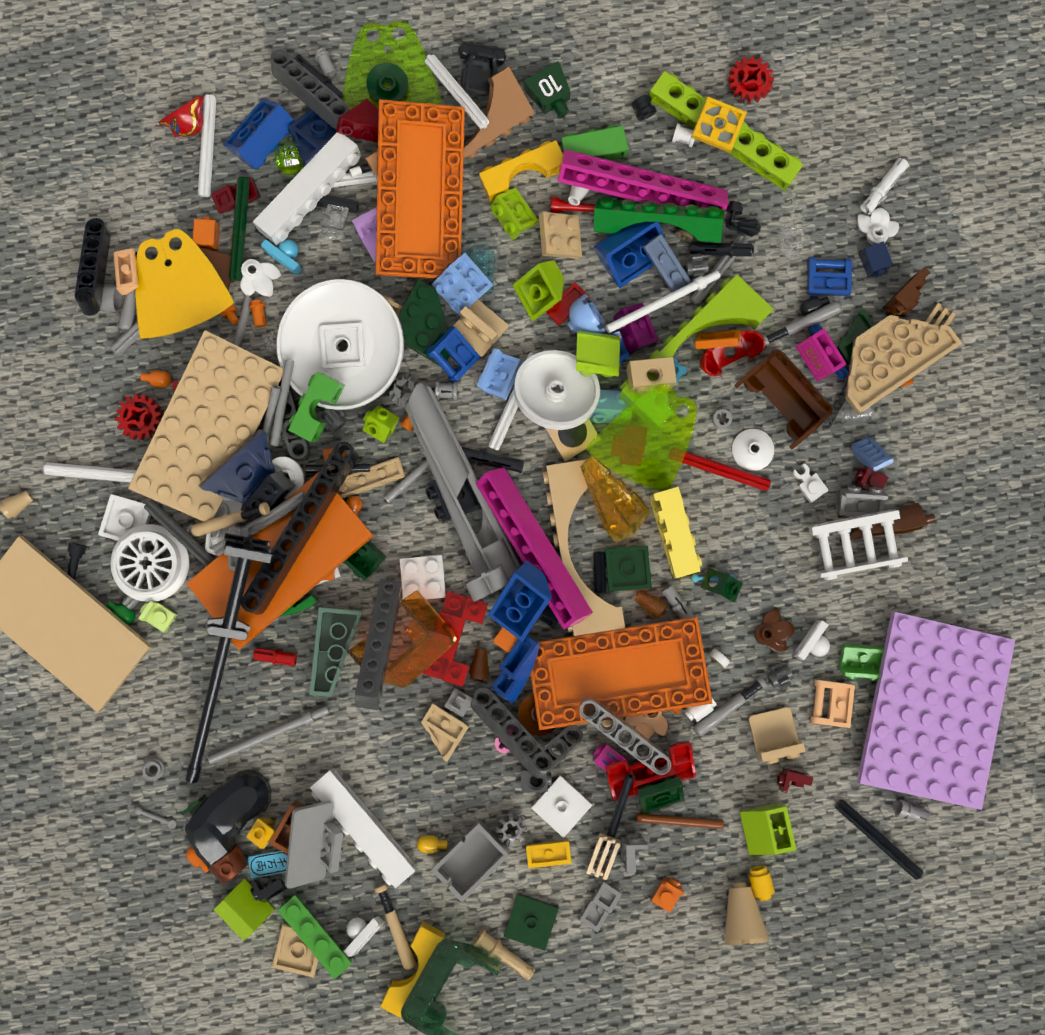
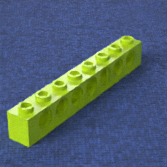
M666 71L662 73L649 93L652 99L651 102L691 129L695 128L707 97L698 94L692 86L680 82L676 75L668 74ZM670 93H677L679 97L674 98ZM692 104L696 109H690L687 105ZM744 121L731 153L727 152L783 191L787 190L804 165L800 162L799 158L783 151L780 145L771 143L762 133L750 129ZM739 139H745L748 144L740 143ZM756 151H763L765 156H759ZM774 162L781 163L783 168H777Z

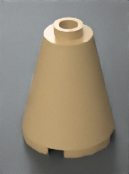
M733 883V888H729L725 945L768 942L769 936L752 888L747 887L746 883Z

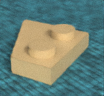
M434 703L421 721L425 730L431 736V740L440 751L442 758L448 762L469 725Z

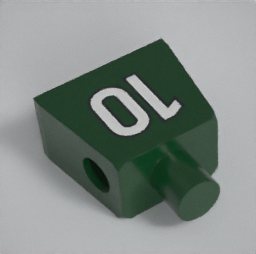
M559 61L524 80L525 92L544 114L554 110L557 116L562 118L569 113L565 103L570 100L571 92Z

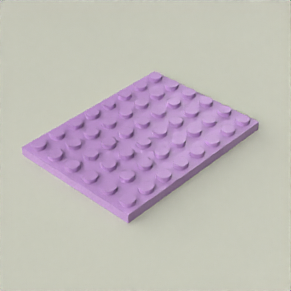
M891 611L879 670L880 677L876 684L857 782L982 810L1015 640Z

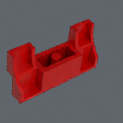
M447 591L440 615H435L432 627H435L434 635H429L426 648H429L422 674L458 686H464L470 665L454 661L466 619L483 624L489 603L479 600L473 602L470 597Z
M690 741L686 743L677 742L669 747L668 756L671 761V769L664 775L656 774L641 762L628 766L627 760L622 762L621 760H616L605 766L609 791L613 802L618 801L627 773L635 776L628 797L638 795V790L642 786L661 783L668 777H680L681 782L695 778L696 769ZM658 758L654 764L657 767H663L666 764V759Z

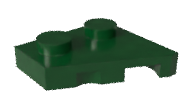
M862 309L857 314L836 347L847 366L850 365L854 339L874 326L865 309Z

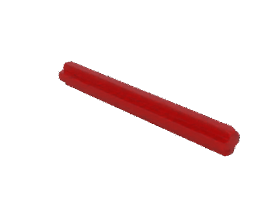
M674 447L669 451V459L767 491L770 487V479Z

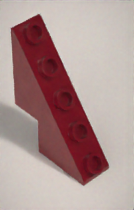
M365 99L339 117L336 132L378 143V108L368 99Z

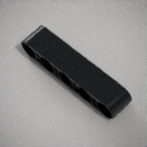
M99 218L90 219L85 225L75 288V299L82 313L88 316L97 314L101 308L110 246L109 232L103 220Z

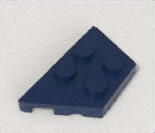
M312 109L289 125V132L304 166L337 133L336 129L331 127Z
M260 429L198 486L204 491H210L219 496L245 504L270 474L276 473L271 462V453L265 438L266 433Z

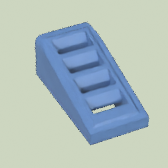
M866 437L851 445L855 459L873 471H877L894 462L893 458L870 437Z

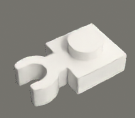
M803 463L800 466L803 468L804 473L800 475L796 470H793L792 475L794 478L801 480L802 483L798 485V488L809 503H812L826 493L828 488L817 473L810 476L809 467Z

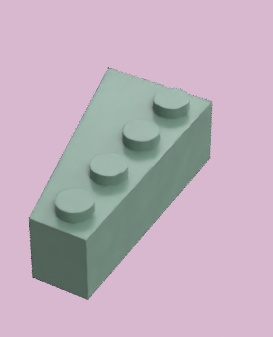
M319 607L309 695L332 697L363 611Z

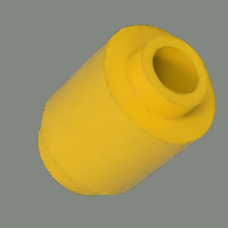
M756 866L749 869L750 874L748 876L754 897L759 898L760 901L771 899V895L775 893L770 871L767 870L766 866Z

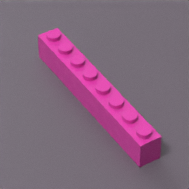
M500 468L486 472L475 484L522 562H530L545 574L552 595L548 605L563 630L582 622L593 612L506 469Z

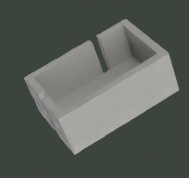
M479 819L466 831L465 837L462 835L433 864L431 871L444 884L448 882L450 877L452 880L449 882L448 889L463 902L510 855V849L504 843L502 845L498 841L499 838Z

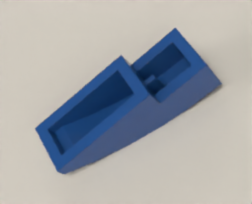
M529 635L526 636L523 642L519 639L500 665L499 668L502 672L491 687L505 700L513 703L529 678L540 646Z

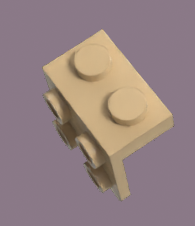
M784 707L749 716L748 721L757 757L762 762L766 761V764H773L779 762L778 758L787 756V759L800 757V753L806 752L804 743L798 740L790 708Z

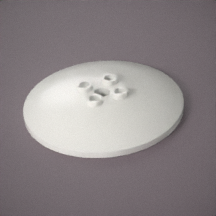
M335 279L320 282L309 287L292 301L279 325L277 335L279 364L284 369L285 360L294 361L290 385L300 396L306 394L309 388V379L316 372L324 373L345 384L336 404L325 400L317 404V406L327 409H354L374 401L393 383L403 360L404 336L395 310L380 293L360 282ZM341 340H346L348 343V348L344 352L338 349V343Z

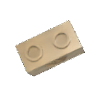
M673 357L630 361L627 365L630 392H636L639 395L647 394L649 390L668 392L677 383ZM647 373H653L657 380H649Z

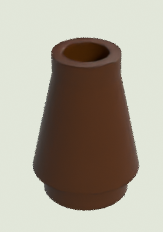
M475 649L468 672L470 680L487 681L489 676L487 650Z

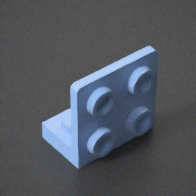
M466 253L454 261L432 284L437 293L448 302L450 307L459 316L460 311L465 306L469 308L493 286L491 281Z

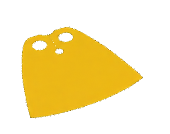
M174 229L167 232L159 240L151 238L140 244L136 258L138 287L135 289L140 339L161 337L186 330L213 318L234 303L211 262L196 243L182 230ZM174 237H178L182 241L181 248L176 251L169 247V242ZM149 247H155L158 250V255L154 260H149L145 256L146 249ZM167 259H170L172 261V264L169 267L165 265V261Z

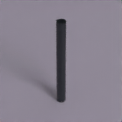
M627 773L607 832V836L613 838L616 836L635 778L631 773Z

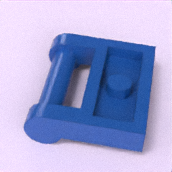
M808 257V295H851L852 259L826 260ZM816 268L843 269V273L816 272Z
M451 326L426 351V354L430 358H434L448 374V379L452 383L460 380L480 358L478 353L454 326ZM443 349L459 366L456 370L440 354Z

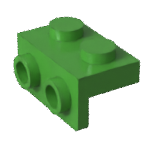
M842 644L838 668L849 679L861 677L877 681L880 677L879 670L884 647Z

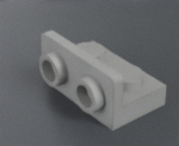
M626 833V837H620L621 864L627 873L636 872V865H639V852H636V850L648 849V843L642 836H639V833Z

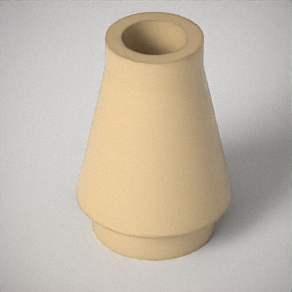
M26 490L2 500L0 510L7 519L15 518L34 500Z

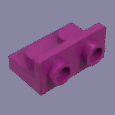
M643 302L622 308L613 316L614 321L644 307ZM648 314L618 329L629 354L659 341Z

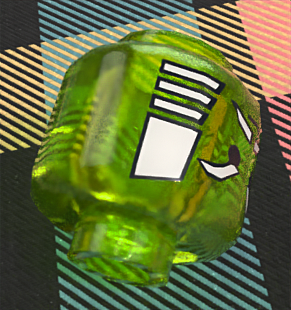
M295 145L280 147L278 153L275 154L278 170H282L285 175L298 174L304 168Z

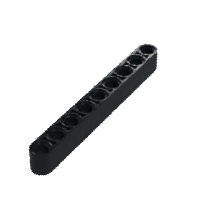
M340 442L334 447L272 548L270 563H263L241 601V606L245 611L255 615L264 613L358 459V453L348 442ZM350 450V454L342 458L343 452ZM339 468L338 474L331 476V471ZM327 487V492L319 495L320 489ZM316 505L315 511L308 514L310 506ZM300 524H304V529L297 533V527ZM292 542V549L290 551H285L286 545ZM281 561V567L278 570H274L275 563ZM269 580V587L263 590V582ZM257 599V606L251 609V602Z

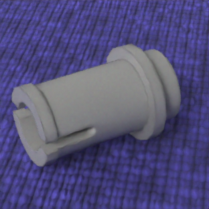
M320 48L315 51L314 59L319 63L324 77L328 78L335 75L337 71L329 57L330 52L326 48Z

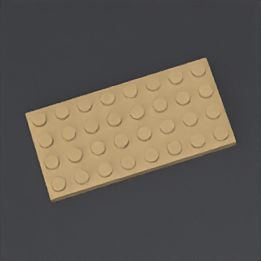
M204 330L128 489L205 522L214 519L224 497L210 491H204L198 485L255 434L268 407L272 385L279 384L284 369Z

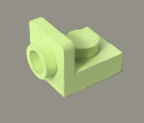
M150 601L142 606L139 619L150 623L165 633L178 614L158 601Z

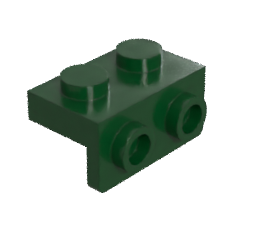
M368 541L343 563L353 570L357 577L366 580L373 575L387 556Z

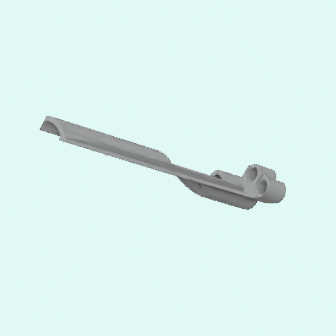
M420 383L415 386L405 409L476 577L464 582L473 602L505 587L509 582L508 578L521 567V564L500 523L475 484L478 479L432 388ZM466 478L482 508V526L477 534L474 533L457 500V496Z

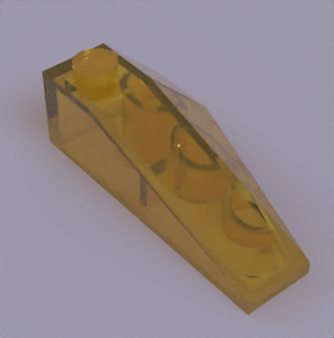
M591 455L580 467L602 525L608 535L617 543L634 535L651 512L639 495L635 492L630 493L625 488V483L621 479L617 481L613 478L611 471L594 455Z

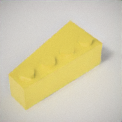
M679 487L651 495L649 500L673 579L700 572L702 562L699 554L695 552L694 546H696L693 534L690 533V522L684 510Z

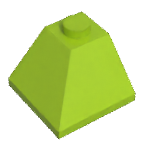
M555 260L538 263L513 284L531 321L538 319L562 300L564 277Z

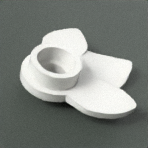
M883 208L875 209L871 217L859 214L857 218L859 230L867 234V240L871 245L883 241L885 243L889 237L895 236L899 230V223L890 221L888 212Z
M254 259L246 260L241 266L243 275L240 283L241 290L247 297L251 296L255 291L263 296L271 297L273 294L272 280L279 278L281 273L271 263L260 264ZM254 266L256 272L253 274L249 273L248 267Z

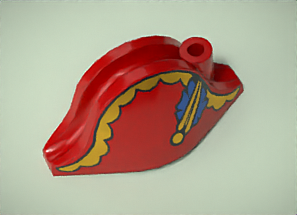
M203 96L194 98L164 117L158 123L169 127L175 138L198 134L203 126Z

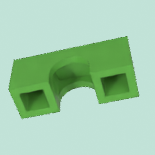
M316 372L309 379V388L306 394L301 396L298 403L300 407L289 421L290 427L288 430L310 442H318L326 425L325 422L316 416V405L322 400L336 404L345 387V384L321 372Z

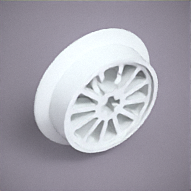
M146 524L132 528L118 540L111 555V572L118 587L129 597L143 602H156L173 595L183 585L189 571L187 549L161 525ZM140 539V542H139L138 548H137L134 544H135L136 541H138V540ZM148 541H152L153 546H155L154 550L150 553L145 550V544ZM131 548L137 557L128 555V549ZM168 549L171 556L159 559L158 556ZM124 559L134 560L135 563L124 565ZM172 560L171 569L160 566V562ZM144 561H152V565H144ZM136 567V569L127 576L125 569ZM158 569L169 573L166 580L157 572ZM140 572L135 585L131 579ZM151 573L161 583L159 586L154 587ZM145 574L147 577L148 589H144L143 587H141Z

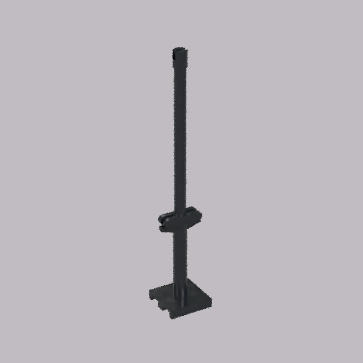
M225 533L223 540L224 555L238 557L224 617L208 618L207 621L208 634L220 636L191 762L187 769L186 781L189 783H197L202 768L201 763L231 638L246 640L248 637L247 631H250L251 628L250 625L237 619L251 560L270 563L272 553H270L271 547L269 546L270 541Z

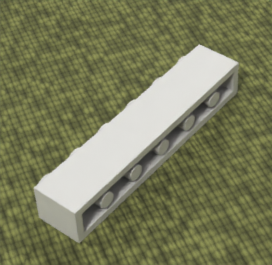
M336 133L253 221L258 231L276 246L288 237L289 232L302 222L303 217L316 207L317 202L323 196L329 194L332 186L337 181L343 179L346 171L351 166L357 164L361 157L358 145L345 135Z
M334 768L310 787L312 790L311 794L316 801H331L334 804L332 819L336 818L341 824L339 827L342 832L347 836L350 835L355 840L353 842L355 847L360 852L364 851L369 857L368 862L373 868H378L383 873L382 878L389 886L393 885L396 889L416 871L417 865Z

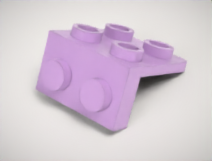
M376 208L352 220L359 237L374 263L376 256Z

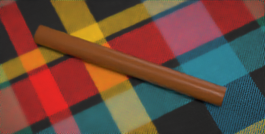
M637 813L636 822L716 829H723L724 827L723 820Z

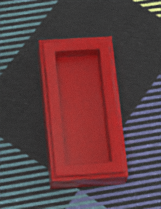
M574 282L562 293V300L545 313L560 326L569 318V309L572 303L582 295L588 294Z

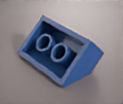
M263 98L224 142L223 146L247 166L256 170L265 163L266 157L270 152L275 151L279 147V142L283 137L290 134L289 125L295 120L280 104Z
M642 222L630 225L615 234H611L594 246L600 262L619 288L654 266L642 246L658 234H662L665 239L659 222Z
M526 561L514 572L488 614L489 617L521 642L524 641L552 599L545 574Z

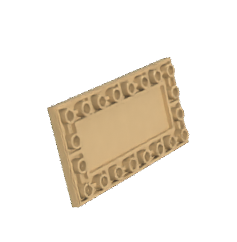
M18 536L0 560V630L97 713L101 712L152 645L23 536Z

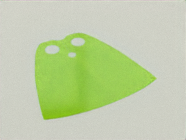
M392 21L388 25H381L377 22L367 23L360 29L349 59L343 89L344 97L342 100L348 105L349 110L365 99H368L378 108L379 102L370 96L366 80L370 70L382 63H392L399 66L408 78L407 93L400 101L426 104L441 103L434 74L425 64L427 55L415 31L406 21ZM398 27L405 31L404 38L396 40L392 36L393 30ZM377 30L380 35L379 39L375 42L369 41L366 37L368 31ZM389 46L391 49L389 52H384L383 48ZM385 83L383 87L385 89H390L391 84Z
M666 385L656 386L617 415L585 449L600 463L631 481L657 490H668L674 482L689 446L697 415L696 402L688 397L681 398L676 396L674 389ZM659 393H665L668 396V401L663 406L655 404V397ZM680 405H687L689 407L688 415L682 418L676 415L677 408ZM661 415L667 417L665 422L659 421Z

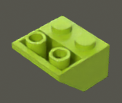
M782 802L739 811L749 855H777L797 850L788 809Z

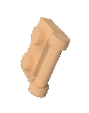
M815 679L813 716L810 717V723L850 728L855 685ZM825 688H831L828 716L827 718H823L822 708Z

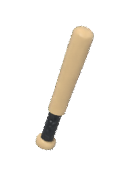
M263 502L256 508L246 511L241 510L194 524L191 527V532L194 536L199 537L244 522L246 519L261 514L266 516L270 514V507L266 502Z
M386 883L378 885L374 890L376 894H379L384 906L385 917L403 968L410 970L416 966V961L396 910L393 909L386 892L388 886Z

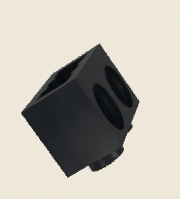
M282 471L270 474L244 505L248 509H252L266 502L270 510L282 503L296 485Z

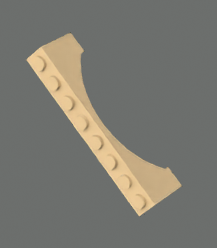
M597 458L546 466V471L543 472L544 484H549L550 492L546 493L548 505H552L553 513L549 514L551 526L556 527L557 533L553 535L554 546L559 547V558L593 612L582 622L569 627L568 632H573V636L625 628L622 606L615 607L605 602L585 585L574 568L568 549V527L573 510L586 489L593 482L600 481L601 479Z

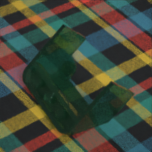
M449 939L441 940L436 945L401 1009L402 1019L425 1035H458L443 1026L447 1011L443 1004L436 1001L456 963L464 967H472L478 964L498 976L502 962L496 958L488 957L486 952L474 947L472 944Z

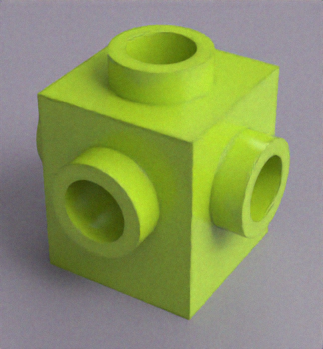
M377 405L373 411L369 410L364 416L363 421L365 424L362 431L385 443L393 434L399 417Z

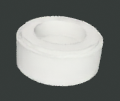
M712 649L708 654L723 668H726L730 663L729 659L717 649Z

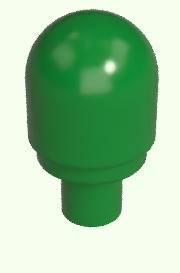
M111 600L106 607L127 625L135 620L134 611L128 609L122 603L117 605Z

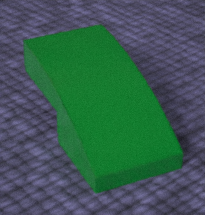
M312 595L299 605L293 604L280 616L303 612L314 607L320 601L316 595Z

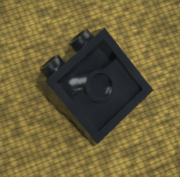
M466 478L457 496V500L465 515L482 509ZM431 480L427 484L426 494L429 500H433L435 503L434 514L438 520L441 519L442 523L449 522L452 519L436 480Z

